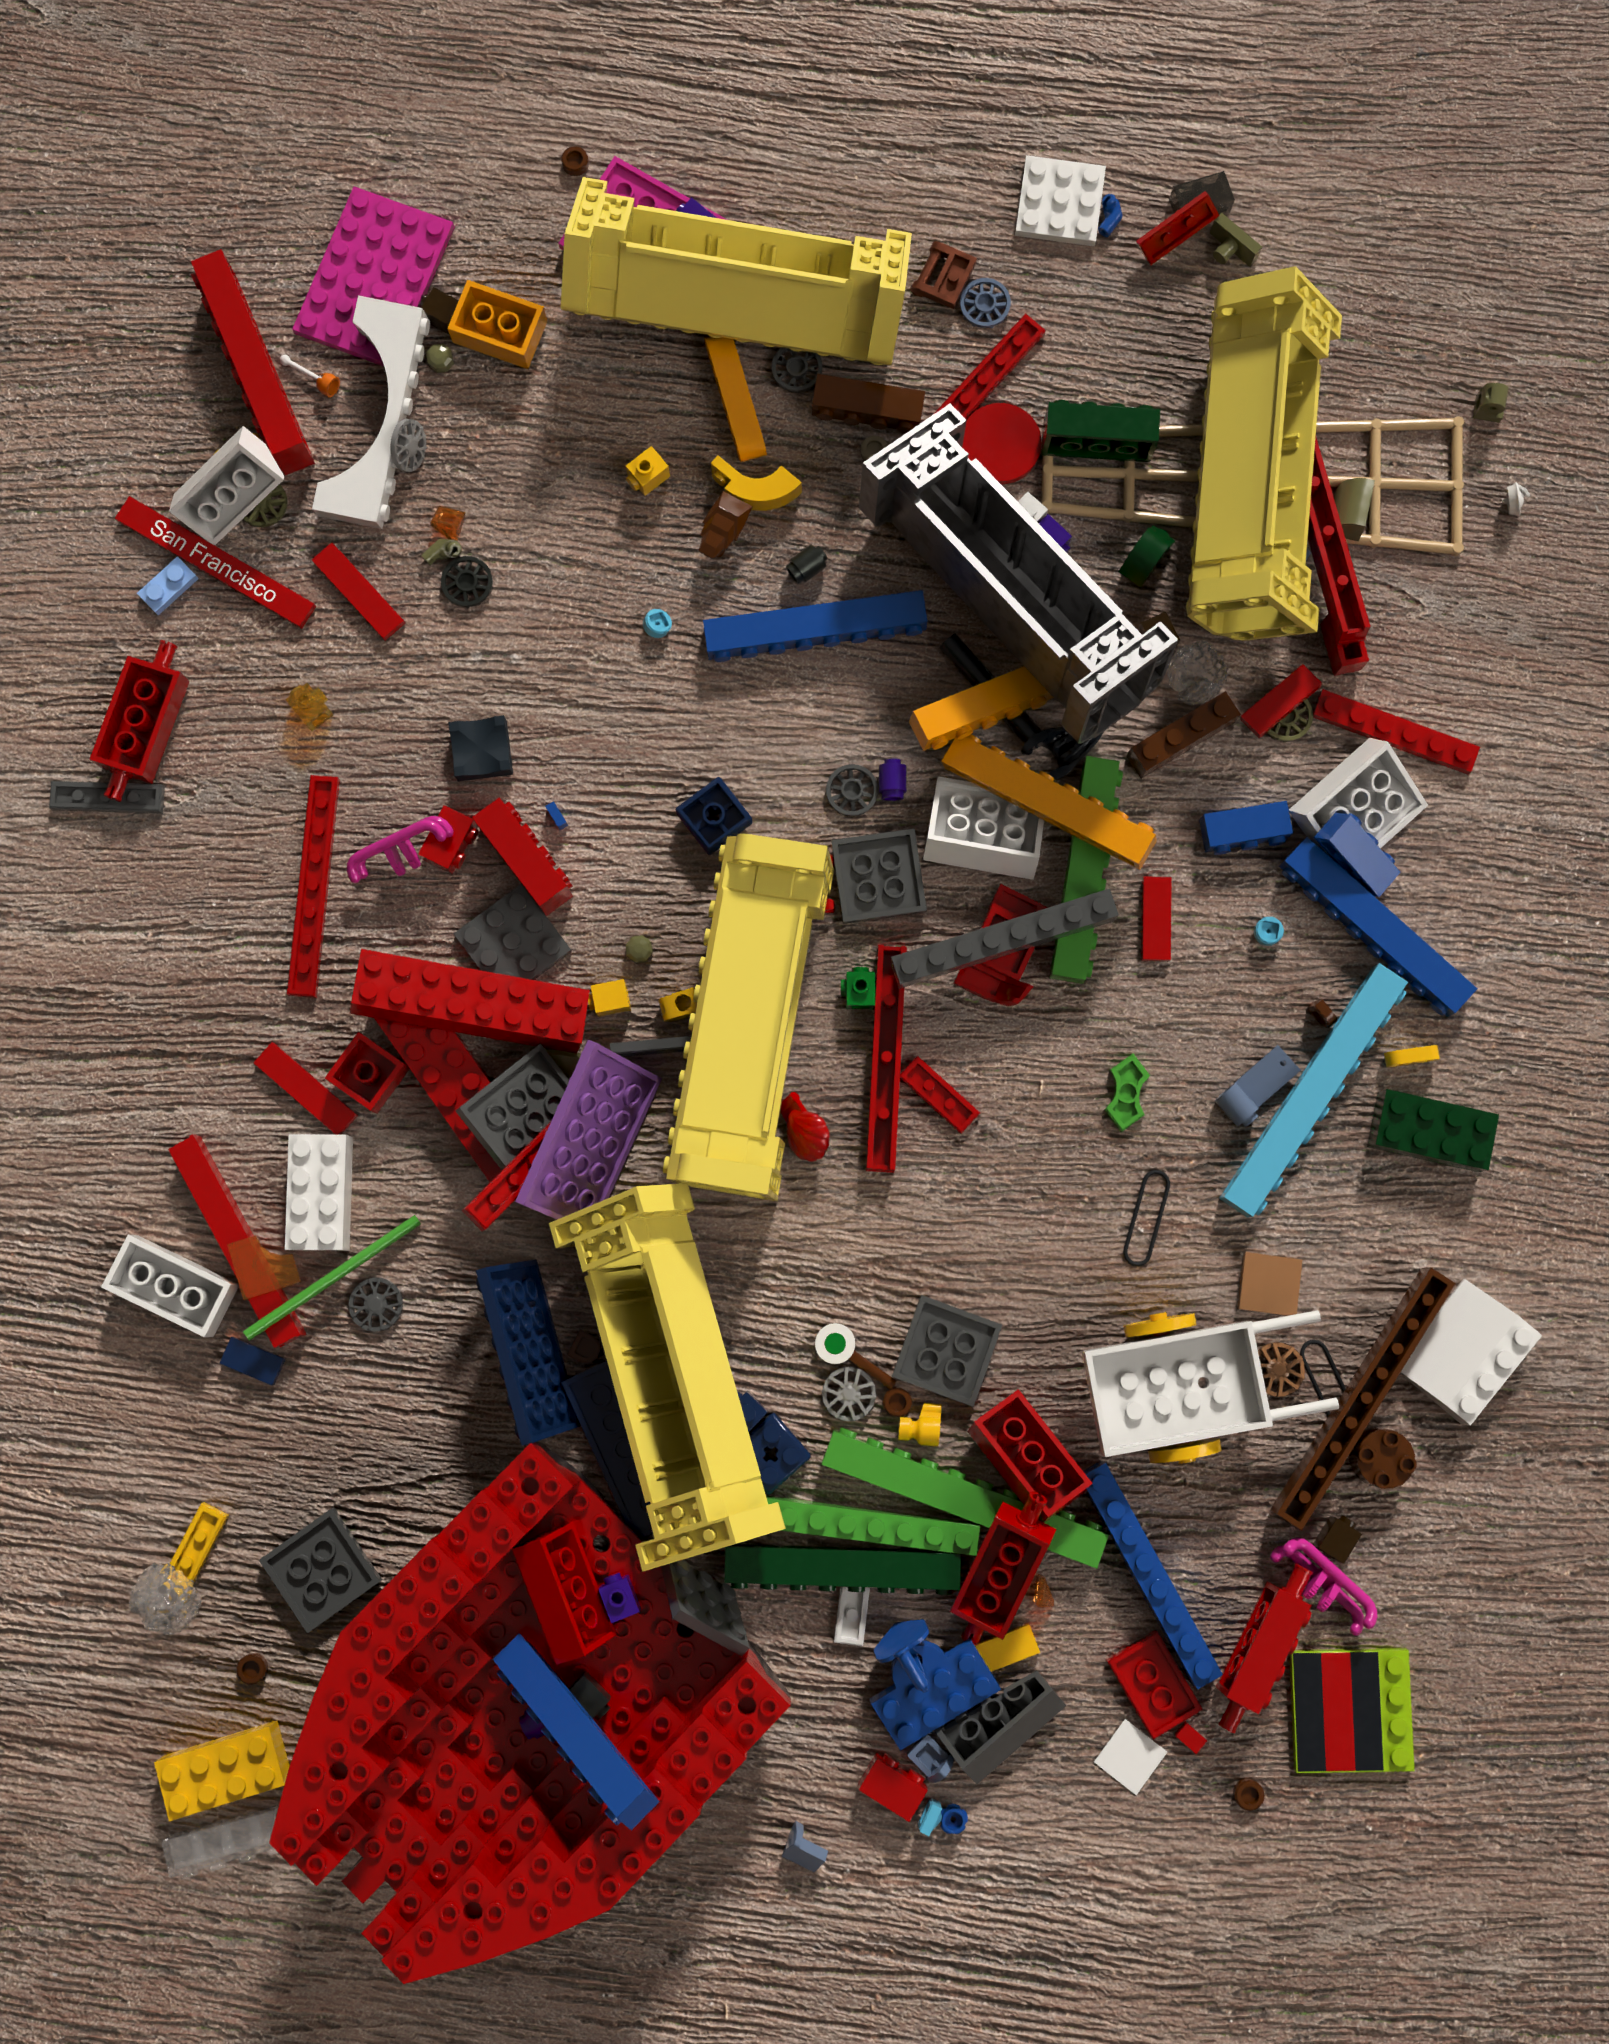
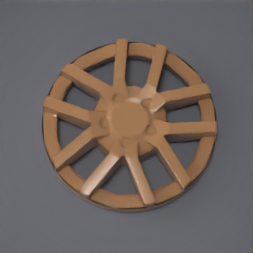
M1280 1342L1268 1343L1259 1348V1356L1263 1354L1267 1362L1266 1364L1260 1363L1261 1367H1265L1266 1374H1263V1378H1268L1265 1388L1267 1395L1283 1397L1298 1390L1305 1378V1365L1298 1351L1294 1347ZM1278 1347H1282L1288 1350L1282 1356H1280ZM1273 1348L1275 1358L1270 1359L1266 1350ZM1293 1353L1296 1359L1288 1364L1286 1358ZM1297 1363H1299L1300 1373L1291 1369ZM1289 1374L1298 1377L1295 1384L1287 1378ZM1273 1381H1278L1277 1392L1270 1391ZM1284 1382L1291 1386L1289 1390L1282 1392Z

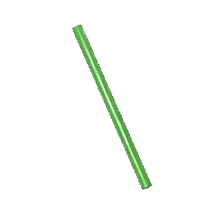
M415 1215L245 1329L243 1333L250 1341L421 1225L420 1221Z

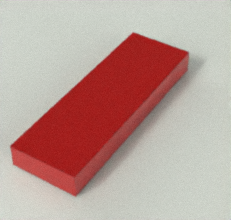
M1204 191L1139 238L1136 243L1151 266L1220 215L1209 194Z
M1302 664L1242 714L1240 720L1258 738H1261L1318 690L1322 682Z
M1143 876L1141 961L1169 962L1171 960L1172 877Z
M919 1056L900 1074V1079L960 1134L980 1114L974 1106Z

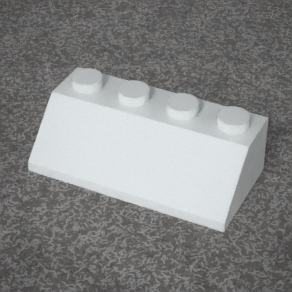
M242 426L174 493L169 512L205 540L216 545L284 480V475L266 444Z

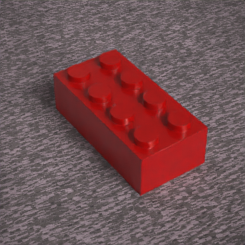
M499 797L472 817L479 829L546 916L573 897L569 890L573 887L570 880L560 867L557 870L553 868L556 863L543 845L540 848L536 846L540 842L526 823L523 826L520 825L523 820L510 801L504 804Z
M1019 1389L975 1420L967 1431L1024 1505L1030 1492L1039 1493L1034 1502L1035 1504L1038 1503L1041 1494L1046 1497L1047 1503L1038 1520L1044 1523L1082 1495L1093 1484Z
M573 1521L546 1530L512 1549L556 1665L584 1657L617 1635L598 1590L599 1587Z

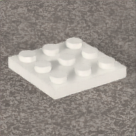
M1026 155L1015 236L1095 246L1106 166Z

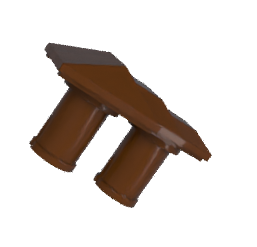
M723 491L702 522L704 527L700 533L702 539L699 552L711 559L723 556L725 549L727 550L734 540L737 541L746 524L752 506Z

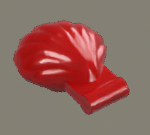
M791 1092L781 1102L780 1114L787 1122L788 1144L799 1159L814 1162L824 1157L829 1147L830 1131L825 1120L818 1116V1114L807 1111L800 1101L799 1095L796 1092Z

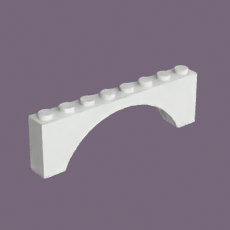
M358 295L353 324L375 346L383 361L388 382L386 415L373 445L356 464L333 478L317 483L312 510L319 517L382 529L384 521L387 522L389 519V496L394 494L396 480L393 477L397 467L391 457V437L396 425L401 420L406 419L407 415H411L413 408L411 394L412 389H416L418 385L419 374L416 371L418 362H422L424 357V346L422 343L424 335L427 336L429 333L430 320L423 308Z

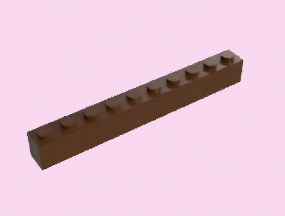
M1431 1267L1420 1269L1338 1400L1339 1409L1331 1411L1269 1511L1302 1531L1456 1283Z

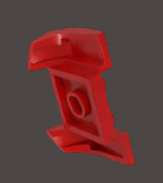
M999 884L980 929L1049 907L1003 884ZM1035 946L958 971L953 984L991 1002L1008 1007L1017 1005L1034 987L1020 981Z

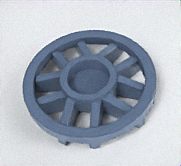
M980 278L974 280L964 288L961 294L960 309L964 316L963 318L974 327L994 328V326L1004 322L1010 311L1011 298L1009 292L1003 284L994 279ZM983 284H991L990 292L983 291ZM980 285V293L972 290V288ZM994 286L999 288L1001 293L993 294ZM968 294L974 297L975 300L966 299L965 297ZM1002 298H1005V299H1006V302H1000V303H997V302H996V300H999V299H1002ZM965 305L971 306L972 308L969 311H966ZM1006 308L1004 313L1001 315L998 309ZM977 311L979 315L976 319H973L971 315ZM993 313L997 319L992 321L989 314ZM984 316L987 322H980V320Z

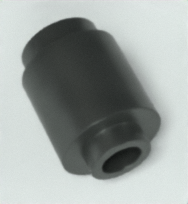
M810 544L789 560L790 563L785 567L792 579L799 584L802 581L807 582L827 567L825 561L828 558L820 546L814 547Z

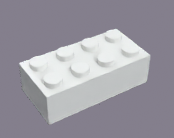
M289 1134L285 1250L350 1251L353 1137L349 1135Z
M127 1235L101 1288L200 1336L214 1337L240 1284L138 1235Z

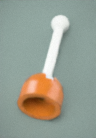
M288 355L280 357V363L283 366L289 365L316 380V387L322 394L330 398L337 393L340 386V379L331 373H322L318 376L291 361Z

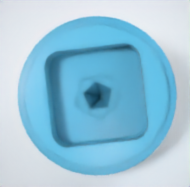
M661 609L650 610L643 619L645 632L654 638L666 636L672 626L670 616Z
M1264 917L1254 927L1255 939L1265 946L1276 944L1281 940L1284 933L1282 923L1274 917Z

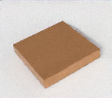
M1244 1252L1237 1309L1284 1316L1297 1314L1303 1260Z

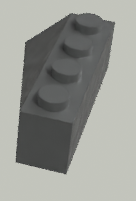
M1036 1670L1004 1688V1693L993 1699L988 1697L980 1702L981 1705L968 1713L960 1714L955 1717L954 1721L945 1726L942 1725L934 1731L961 1769L978 1784L1066 1707V1704Z

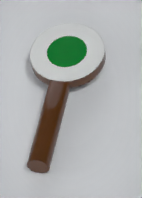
M831 1323L822 1327L817 1333L815 1348L820 1358L825 1362L840 1364L849 1360L889 1390L894 1387L897 1382L894 1378L854 1350L855 1338L849 1328L839 1323Z

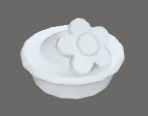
M1515 482L1506 488L1507 498L1502 499V504H1507L1509 515L1519 517L1524 497H1529L1530 493L1525 487Z

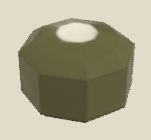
M443 343L432 345L426 352L429 367L437 373L448 372L454 364L451 349Z
M643 935L631 937L625 945L627 957L636 964L648 962L653 955L652 943Z

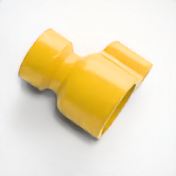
M924 1403L917 1421H912L908 1417H900L898 1440L909 1441L912 1438L919 1445L938 1447L942 1404Z

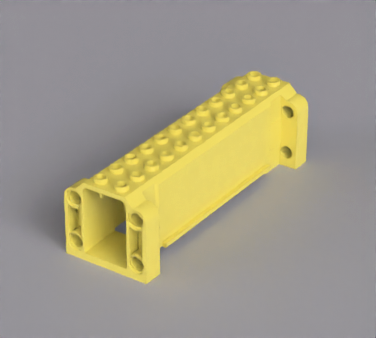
M582 178L564 234L561 310L573 312L577 315L599 316L606 320L617 319L631 324L653 325L659 329L670 328L681 330L685 333L706 334L713 338L724 337L743 343L754 342L767 347L789 348L796 352L807 351L821 356L843 357L850 361H867L874 365L892 364L905 294L912 233L887 229L885 241L855 236L854 244H851L852 241L642 205L634 207V198L608 194V181Z
M1294 266L1219 284L1214 302V311L1211 313L1213 325L1212 336L1209 338L1210 360L1207 364V389L1204 392L1206 406L1205 415L1202 417L1204 429L1203 441L1200 443L1201 464L1197 473L1199 487L1198 494L1195 497L1197 510L1196 520L1193 523L1194 545L1191 548L1192 568L1188 577L1190 591L1189 600L1186 603L1187 617L1211 634L1226 636L1234 640L1246 641L1318 632L1319 608L1309 600L1312 570L1305 564L1321 374L1319 359L1328 358L1330 341L1340 339L1342 315L1305 275Z
M737 834V836L727 837L726 845L720 846L719 862H722L721 873L716 872L714 879V889L717 890L716 901L711 900L709 907V917L712 918L711 929L706 928L704 935V945L707 946L706 957L701 956L699 963V974H702L701 985H696L694 991V1002H697L696 1013H691L688 1029L692 1030L691 1041H686L683 1058L687 1059L686 1070H681L679 1075L678 1087H682L681 1098H676L674 1103L673 1116H677L675 1128H670L668 1144L672 1145L670 1156L665 1157L663 1173L667 1174V1180L677 1184L688 1183L690 1187L778 1201L782 1178L780 1171L785 1148L784 1141L776 1137L810 940L812 919L824 920L827 897L831 892L834 868L828 846L752 834Z
M688 1183L636 1186L549 1223L555 1248L576 1247L582 1272H588V1275L584 1278L645 1503H651L646 1506L655 1539L635 1545L642 1572L786 1529L779 1503L776 1502L768 1505L739 1396L696 1244L687 1219V1213L695 1210Z

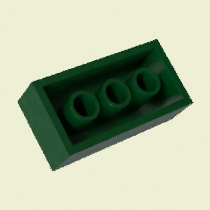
M1067 400L1048 402L1042 428L1041 455L1150 462L1159 442L1160 409H1153L1149 405L1125 407V405L1120 403H1113L1109 406L1097 405V403L1090 401L1081 404L1069 403Z
M1385 1089L1377 1093L1367 1147L1474 1172L1488 1171L1499 1114Z

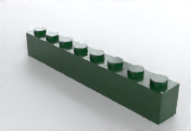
M734 1544L725 1548L724 1583H731V1588L736 1589L748 1588V1584H760V1589L767 1590L777 1589V1585H789L790 1590H807V1585L818 1586L819 1591H836V1586L848 1587L849 1592H865V1587L877 1588L879 1593H895V1588H906V1593L924 1594V1589H936V1594L953 1595V1590H960L961 1554L917 1549Z

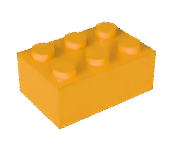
M467 280L447 329L452 342L529 369L548 320L544 306Z

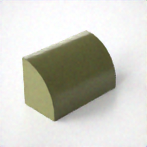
M1352 478L1341 482L1336 487L1334 500L1346 539L1359 541L1363 533L1375 480Z

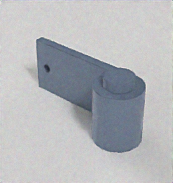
M1277 1045L1217 1097L1215 1102L1237 1127L1241 1124L1247 1127L1258 1117L1255 1113L1259 1109L1258 1107L1301 1070Z

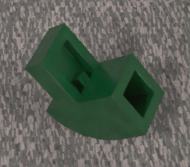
M1153 525L1141 536L1118 572L1139 587H1142L1160 560L1170 550L1175 540L1165 530L1156 528Z

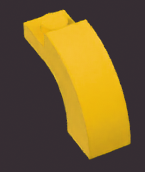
M719 455L711 462L713 479L723 487L727 485L724 491L751 505L752 510L767 511L780 508L792 502L802 493V482L783 466H780L773 474L767 477L749 478L735 470Z

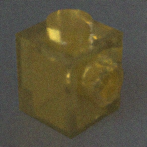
M308 683L295 687L290 692L289 697L285 699L311 732L333 716V713L324 704L328 701V698L319 687L313 690Z

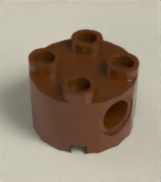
M1370 1428L1365 1430L1349 1454V1463L1354 1474L1361 1481L1381 1489H1393L1403 1485L1417 1467L1411 1443L1403 1435L1388 1429Z

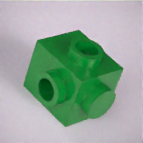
M854 967L852 972L846 973V979H841V996H846V1009H875V972H869L868 967Z

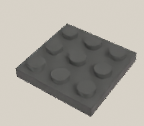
M915 828L831 840L843 924L927 912Z
M522 884L453 933L481 971L535 980L572 952Z
M920 1295L892 1377L974 1407L1002 1324Z
M334 1507L259 1559L261 1565L307 1633L382 1581V1578Z
M684 1559L661 1566L672 1619L743 1656L750 1647L735 1590L726 1583L721 1584L714 1580L707 1572L694 1569Z

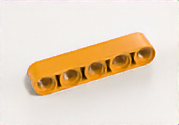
M724 337L704 338L740 462L766 456L765 442L734 339Z

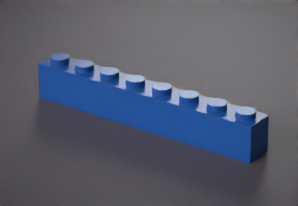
M923 590L703 620L708 660L714 659L715 662H725L730 660V657L735 656L753 658L758 656V653L764 652L777 655L784 653L786 649L794 648L798 651H806L812 649L815 645L824 644V647H835L840 642L851 641V643L855 644L863 643L868 640L867 638L878 637L880 640H887L895 637L896 634L906 633L907 636H915L925 631L928 623Z
M1308 837L1279 865L1286 879L1292 883L1297 882L1304 889L1303 893L1310 900L1318 901L1324 906V911L1330 918L1343 923L1346 926V932L1351 937L1362 940L1367 945L1366 949L1371 955L1376 958L1381 957L1388 964V969L1398 976H1402L1410 983L1409 988L1415 994L1421 997L1424 996L1429 1000L1431 1008L1439 1015L1449 1017L1455 1014L1478 989Z
M1099 1461L1083 1470L1093 1483L1086 1490L1090 1501L1191 1684L1198 1690L1223 1675L1109 1467L1105 1462Z
M519 1633L493 1658L500 1668L497 1675L506 1685L512 1684L515 1687L511 1693L521 1704L527 1703L529 1705L526 1709L529 1716L537 1724L540 1722L544 1724V1727L541 1729L543 1734L553 1744L556 1741L560 1746L556 1750L567 1763L572 1761L576 1765L572 1771L584 1784L587 1781L590 1783L591 1787L588 1789V1792L599 1804L604 1802L608 1806L604 1812L617 1826L622 1822L632 1830L660 1801L537 1649Z

